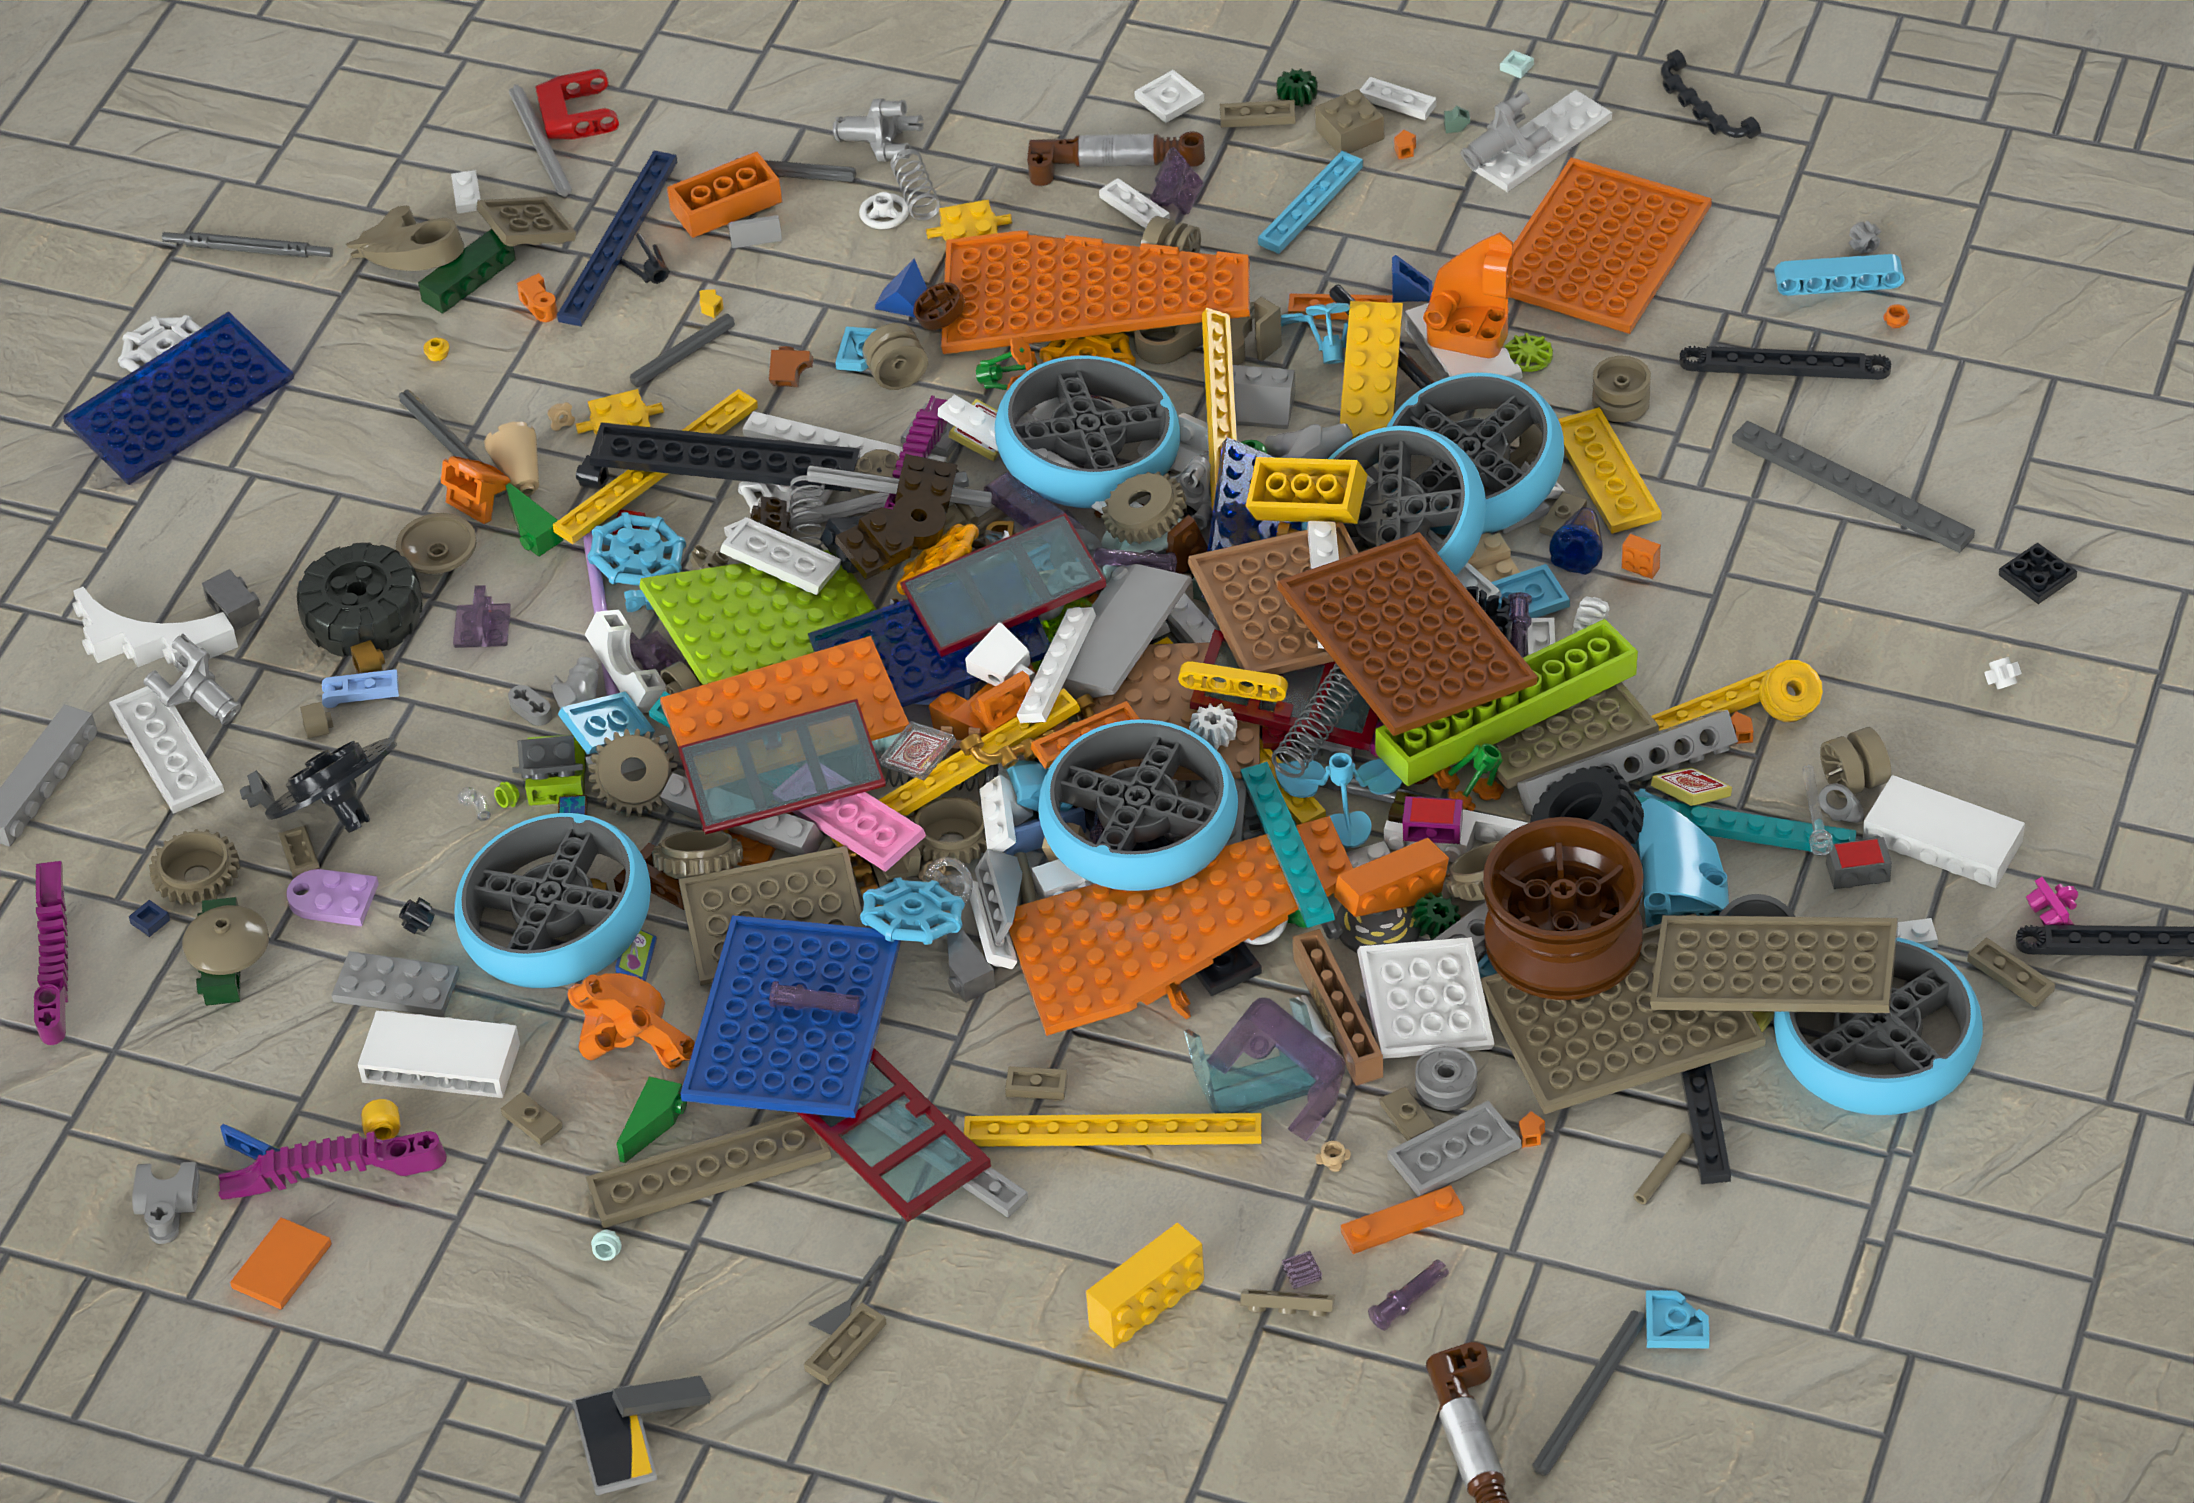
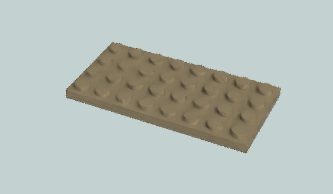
M1662 916L1650 999L1651 1010L1890 1013L1898 918Z

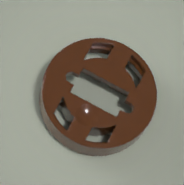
M944 282L936 284L925 290L918 297L913 308L914 316L925 329L937 330L944 328L960 316L965 307V298L953 283ZM939 307L942 308V310H943L942 312H939V311H938V308H939Z

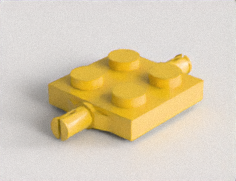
M989 199L939 208L940 226L926 228L927 239L942 236L947 241L949 239L998 233V226L1012 224V218L1010 213L995 216L991 210Z
M638 389L587 401L590 420L575 423L577 434L593 430L596 435L601 422L651 427L649 416L664 413L662 402L646 406L641 400Z

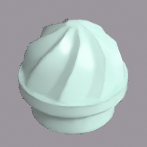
M608 1229L595 1234L591 1242L593 1254L601 1260L613 1259L619 1254L622 1247L620 1237L616 1235L615 1231Z

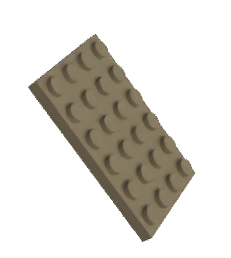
M1620 682L1492 745L1500 751L1501 758L1503 759L1496 776L1507 789L1518 786L1517 782L1659 732V725L1625 685Z
M847 846L678 879L701 986L713 983L732 915L865 927L860 920L862 910Z

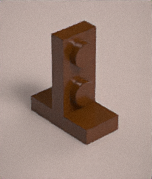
M648 843L640 853L647 864L651 893L684 910L679 880L666 875L663 870L659 871L657 867H654L652 850L656 846ZM625 868L613 879L615 890L619 893L622 892L625 882Z

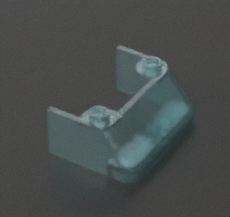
M1295 997L1289 999L1296 1027L1285 1030L1278 1037L1277 1048L1280 1056L1225 1072L1220 1058L1213 1054L1204 1053L1201 1037L1190 1029L1184 1030L1194 1073L1213 1113H1249L1312 1094L1321 1089L1325 1076L1305 1003Z

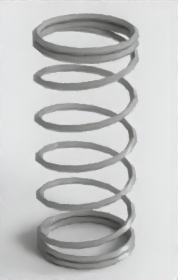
M906 149L896 153L891 160V168L907 203L910 215L917 220H927L934 217L939 212L941 202L936 196V191L933 188L932 181L929 179V174L926 171L925 164L922 162L920 153L914 149ZM915 154L919 157V161L907 162L898 171L895 170L896 163L903 156ZM918 163L915 169L909 172H900L907 164ZM916 171H922L919 177L905 180L907 175H911ZM924 173L927 175V178H920ZM926 180L922 186L908 188L914 181ZM903 181L910 182L906 187L902 185ZM929 188L927 193L912 197L917 190ZM907 190H914L910 196L906 194ZM921 198H933L929 203L925 205H913L917 200ZM935 199L937 200L938 205L932 212L918 214L912 211V207H925Z
M807 475L798 476L790 482L791 489L793 490L790 495L793 502L790 507V512L793 515L790 519V526L793 528L790 537H792L794 530L810 535L819 534L824 531V528L818 524L808 523L794 527L792 523L795 517L809 522L820 521L824 518V515L818 511L793 513L792 508L795 504L807 509H818L824 505V501L818 498H804L796 502L794 501V492L806 496H818L825 492V484L821 483L822 486L805 485L798 488L793 485L797 481L807 480ZM816 487L818 489L803 490L802 488ZM806 500H816L822 504L811 507L798 503ZM816 513L822 517L819 519H804L798 515ZM816 526L820 527L821 531L805 532L798 528ZM812 536L801 537L799 539H796L799 541L804 539L820 540V538ZM822 541L820 544L803 542L805 544H808L812 547H815L823 551V548L821 547V545L823 544Z

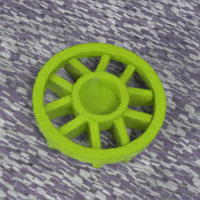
M1528 333L1519 337L1515 335L1514 339L1504 345V348L1510 354V358L1517 359L1514 364H1518L1523 372L1541 370L1548 366L1553 358L1551 343L1547 342L1544 336L1537 337Z

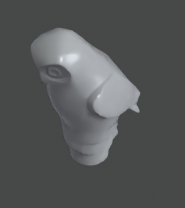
M1313 424L1295 432L1267 436L1265 447L1267 448L1268 457L1326 459L1344 444L1351 441L1353 434L1348 424H1338L1327 428L1321 427L1319 424Z
M589 657L578 658L577 664L569 670V676L565 683L556 675L554 676L555 681L551 688L559 709L597 698L596 689L599 679L597 671L599 663Z

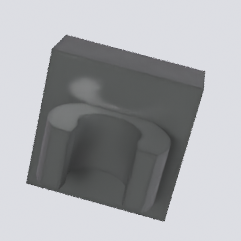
M256 770L247 775L250 785L240 789L241 798L243 800L247 799L250 808L256 807L261 803L268 809L275 802V798L270 784Z

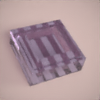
M1311 1251L1282 1260V1267L1293 1289L1322 1280V1273Z

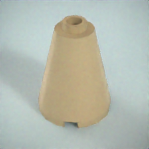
M525 422L502 424L498 426V432L493 435L490 432L484 440L485 449L497 468L510 478L511 484L526 496H531L539 487L535 429L532 426L531 428L528 427Z

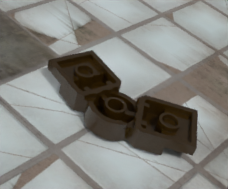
M905 454L896 492V503L893 509L881 507L860 517L858 525L836 535L835 543L865 580L909 559L912 546H916L919 550L933 547L940 541L944 531L946 513H948L957 464Z

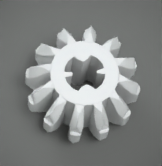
M1586 596L1580 602V606L1577 609L1572 633L1574 634L1603 619L1607 620L1609 616L1608 602L1602 601L1597 597Z
M1209 703L1206 709L1199 706L1198 713L1192 714L1189 726L1190 731L1205 739L1216 750H1218L1220 745L1228 747L1229 741L1235 740L1237 720L1233 716L1231 709H1224L1222 703L1217 707H1213Z

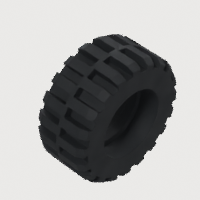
M1590 766L1589 769H1577L1573 774L1567 773L1562 776L1563 779L1552 783L1550 789L1547 792H1543L1539 797L1540 802L1535 803L1532 811L1533 815L1530 818V823L1556 817L1590 820L1616 831L1630 844H1635L1638 840V832L1642 831L1644 810L1639 799L1618 772L1606 767Z

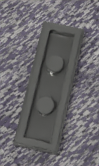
M700 1375L614 1388L612 1397L622 1417L709 1404L711 1394Z

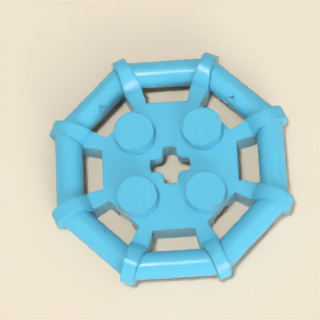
M628 512L621 513L620 517L602 526H596L592 530L593 539L591 550L587 555L590 564L595 565L609 579V583L613 585L621 583L639 586L641 578L679 573L682 570L681 560L683 549L686 547V541L683 537L678 536L664 522V518L660 516L651 518L629 515ZM632 526L646 527V528H650V529H649V530L634 529V528H632ZM620 529L617 535L613 536L612 534H610ZM660 532L668 541L662 542L658 533ZM602 544L610 546L609 551H601ZM633 550L640 551L639 554H633ZM664 553H672L671 559H664ZM609 562L612 564L614 562L616 565H618L617 568L614 569L609 564ZM656 567L658 571L651 574L650 570Z
M898 877L894 878L893 882L877 889H868L863 894L864 907L860 914V920L865 926H871L884 935L886 941H916L929 945L932 944L933 940L948 933H957L962 928L961 914L965 907L963 899L960 896L952 895L939 886L938 881H908ZM882 919H886V920H887L888 922H890L891 924L888 925V924H887L886 922H884ZM935 924H940V925H938V926L933 927V928L930 929L931 926H933V925H935Z

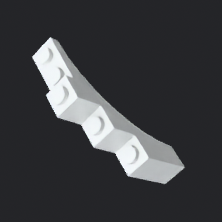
M84 587L73 591L76 602L72 603L78 618L82 616L84 618L82 622L86 639L82 640L86 653L88 655L93 654L97 663L125 653L128 660L133 658L137 667L165 657L168 664L173 662L175 666L176 661L180 663L182 661L178 659L181 654L172 648V643L181 634H185L198 648L205 649L210 654L209 659L238 647L234 628L224 612L182 623L141 622L122 617L107 610L96 602Z

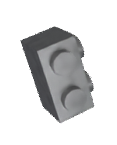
M230 569L202 583L206 602L216 614L224 612L234 631L260 618L258 610L260 601L253 591L249 592L241 576L236 577Z

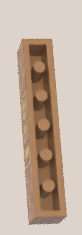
M1317 929L1294 936L1293 959L1328 1031L1334 1037L1335 1045L1343 1056V1061L1355 1086L1383 1078V1055L1321 930Z

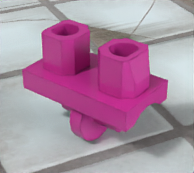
M2043 877L2035 880L2037 889L2028 894L2026 900L2035 913L2046 906L2051 908L2039 916L2043 925H2074L2065 907H2068L2070 910L2076 908L2075 900L2078 897V891L2075 887H2064L2062 884H2058L2055 887L2057 892L2055 894Z

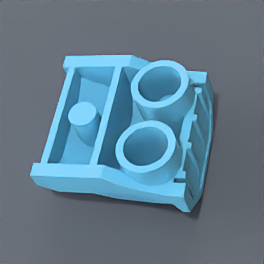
M1018 760L1014 766L1006 769L1017 796V804L1039 812L1040 790L1049 768L1045 769L1038 761ZM1063 802L1060 811L1067 812L1073 805Z

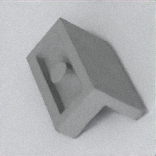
M778 215L735 221L728 224L732 248L782 241Z

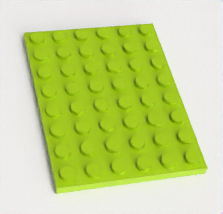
M824 550V552L832 555L828 550ZM746 563L641 578L640 589L702 685L871 636L882 662L890 661L891 647L902 646L887 623L882 620V616L854 575L847 573L841 564L837 572L817 595L782 581L764 571L757 570Z

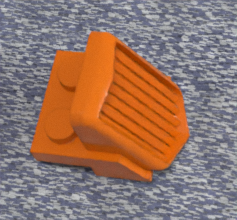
M450 456L449 460H443L441 483L447 486L446 503L483 524L490 522L492 519L494 495L506 490L505 485L511 483L510 478L496 467L481 461Z
M1020 671L971 702L973 713L986 727L988 734L1017 717L1021 704L1031 686L1029 675L1024 671Z

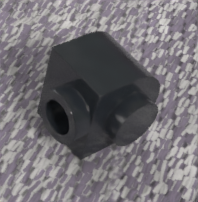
M587 455L582 465L577 467L576 480H579L580 486L601 490L610 478L608 467L590 466V455Z

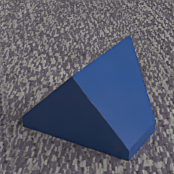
M1397 255L1393 256V302L1430 301L1433 281Z
M915 258L883 289L875 304V310L915 317L913 312L915 302L927 290Z

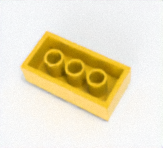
M1256 457L1246 507L1256 520L1328 521L1357 524L1368 474L1358 460Z
M1178 1222L1086 1290L1089 1327L1113 1349L1122 1342L1129 1341L1135 1332L1143 1326L1151 1324L1160 1313L1168 1307L1175 1306L1181 1297L1191 1290H1196L1204 1281L1202 1243Z

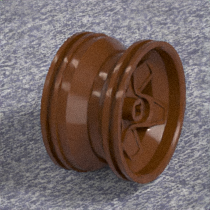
M1556 817L1537 820L1520 826L1504 836L1495 845L1485 863L1483 884L1484 898L1488 908L1485 919V948L1488 959L1496 972L1509 984L1523 992L1554 1000H1573L1591 997L1609 990L1624 980L1637 964L1643 945V923L1639 912L1643 897V868L1640 858L1631 844L1616 831L1602 824L1580 818Z

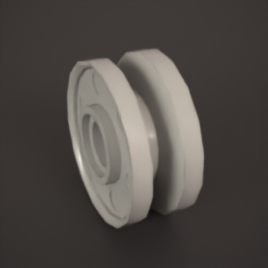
M1443 1046L1427 1051L1416 1064L1415 1090L1418 1098L1425 1105L1436 1110L1451 1111L1466 1106L1475 1097L1477 1090L1478 1068L1475 1060L1467 1052L1455 1047Z

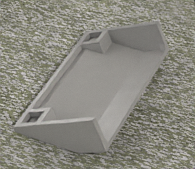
M1140 564L1122 565L1116 568L1111 574L1112 578L1107 583V587L1103 589L1091 606L1096 617L1061 690L1064 688L1075 700L1086 694H1090L1092 698L1115 694L1192 582L1190 576Z

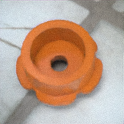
M1895 304L1887 308L1883 319L1890 327L1901 328L1908 324L1909 314L1904 306Z

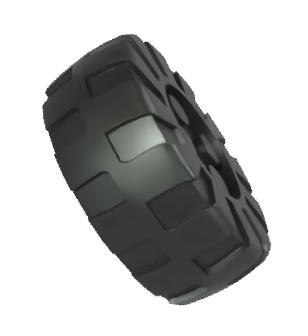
M353 543L351 546L343 548L339 546L325 552L324 556L317 561L314 560L306 568L303 579L299 581L297 586V605L300 620L311 641L318 647L321 646L328 650L331 654L345 657L352 656L350 647L369 640L372 641L376 650L380 648L381 651L390 650L401 644L408 634H412L420 621L422 592L414 567L397 550L385 545Z

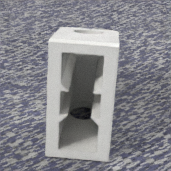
M1000 622L965 658L969 674L994 686L999 685L1020 671H1024L1029 675L1031 683L1036 675L1035 672L1027 668L1030 665L1028 649Z

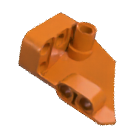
M1501 232L1464 250L1438 270L1430 301L1423 315L1424 322L1427 324V343L1430 346L1482 358H1494L1500 353L1508 336V297L1513 283V242Z

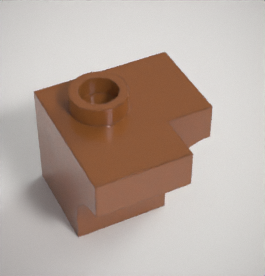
M780 346L779 350L771 349L769 381L773 386L799 387L801 373L807 368H813V355L810 351L794 350L793 347Z

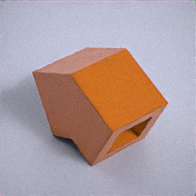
M1403 129L1394 137V150L1398 159L1414 157L1416 135Z
M1736 711L1731 717L1738 740L1735 744L1753 743L1754 730L1752 719Z
M1530 1111L1519 1121L1522 1148L1541 1145V1135L1545 1133V1120Z

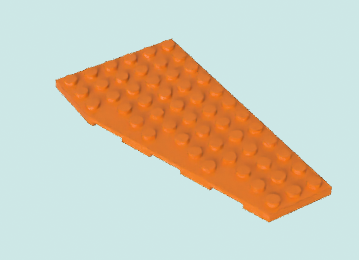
M1024 230L949 239L946 241L944 282L953 283L958 287L965 298V307L954 322L942 328L941 348L943 354L1011 346L1010 340L1012 338L1020 336L1024 339V342L1031 344L1201 323L1202 313L1206 308L1229 314L1230 319L1250 316L1249 256L1246 254L1218 251L1216 255L1179 251V247L1141 243L1139 247L1104 243L1103 239L1066 235L1065 238L1029 235L1028 231Z
M1330 816L1296 825L1327 897L1335 892L1338 875L1353 869ZM1265 834L1224 846L1218 856L1204 869L1174 885L1153 890L1126 891L1092 884L1016 906L1013 924L1008 931L1046 1036L1134 1010L1137 1008L1138 1002L1172 982L1177 985L1213 964L1215 957L1248 938L1252 941L1287 921L1288 915L1299 908L1269 839Z

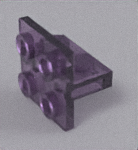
M1174 147L1169 149L1155 177L1157 184L1150 200L1160 207H1167L1174 203L1181 213L1186 215L1189 214L1203 185L1200 176Z
M476 585L474 588L473 605L457 606L453 638L454 648L507 646L511 616L510 603L493 604L492 596L487 595L486 585Z

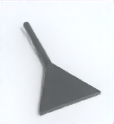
M880 1255L847 1301L808 1324L832 1335L850 1316L852 1304L881 1265L884 1256Z

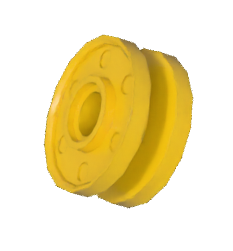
M1785 660L1775 665L1762 678L1759 687L1760 701L1765 711L1773 718L1782 722H1796L1805 718L1820 704L1823 694L1822 682L1818 673L1809 664L1799 660ZM1786 686L1794 689L1795 696L1788 693Z

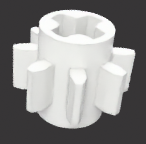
M2009 657L1990 662L1991 670L1984 672L1988 685L1995 683L1997 690L2017 684L2015 676L2022 674L2018 661L2011 663Z

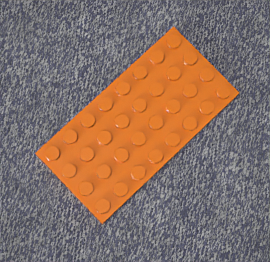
M871 636L660 698L661 706L678 746L858 699L871 741L909 730L907 717ZM850 717L808 728L817 757L859 745ZM796 731L780 735L783 748L767 752L763 740L747 744L757 776L806 761ZM736 747L693 758L703 791L746 779Z

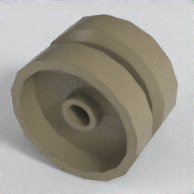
M891 323L881 326L870 334L862 348L863 358L871 369L873 377L880 387L887 390H900L913 385L924 375L928 366V356L920 345L915 332L910 326L903 323Z
M1620 355L1609 357L1599 362L1593 371L1592 405L1594 409L1600 407L1606 419L1613 422H1628L1643 416L1649 409L1651 372L1648 366L1634 357Z

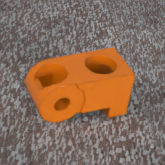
M540 273L517 283L519 300L537 320L550 322L557 317L558 311L555 296L552 293L546 292L544 278Z

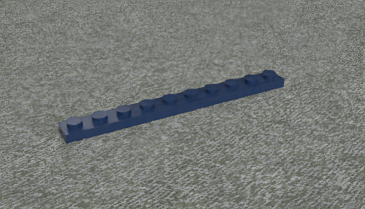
M653 150L557 314L558 322L583 326L678 162L677 155Z

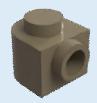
M322 702L300 707L307 739L330 734L329 728L334 727L330 711L324 712Z

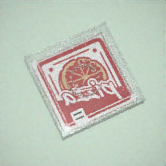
M911 721L881 756L879 762L882 767L925 780L957 741L953 734Z

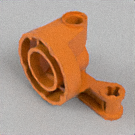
M605 973L600 976L589 975L583 980L582 984H575L569 988L568 999L571 1005L579 1010H583L586 1015L579 1041V1050L586 1059L590 1061L596 1060L615 1047L624 1048L630 1046L634 1042L635 1037H640L652 1045L662 1065L668 1069H676L683 1060L689 1061L691 1059L695 1045L694 1040L662 1019L665 1002L660 992L650 983L631 975Z

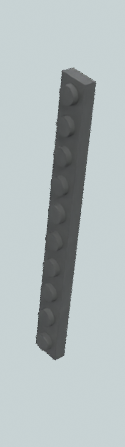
M1748 420L1732 435L1733 444L1958 553H1961L1975 536L1974 529Z

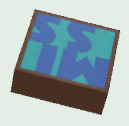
M587 795L559 797L558 813L587 815Z

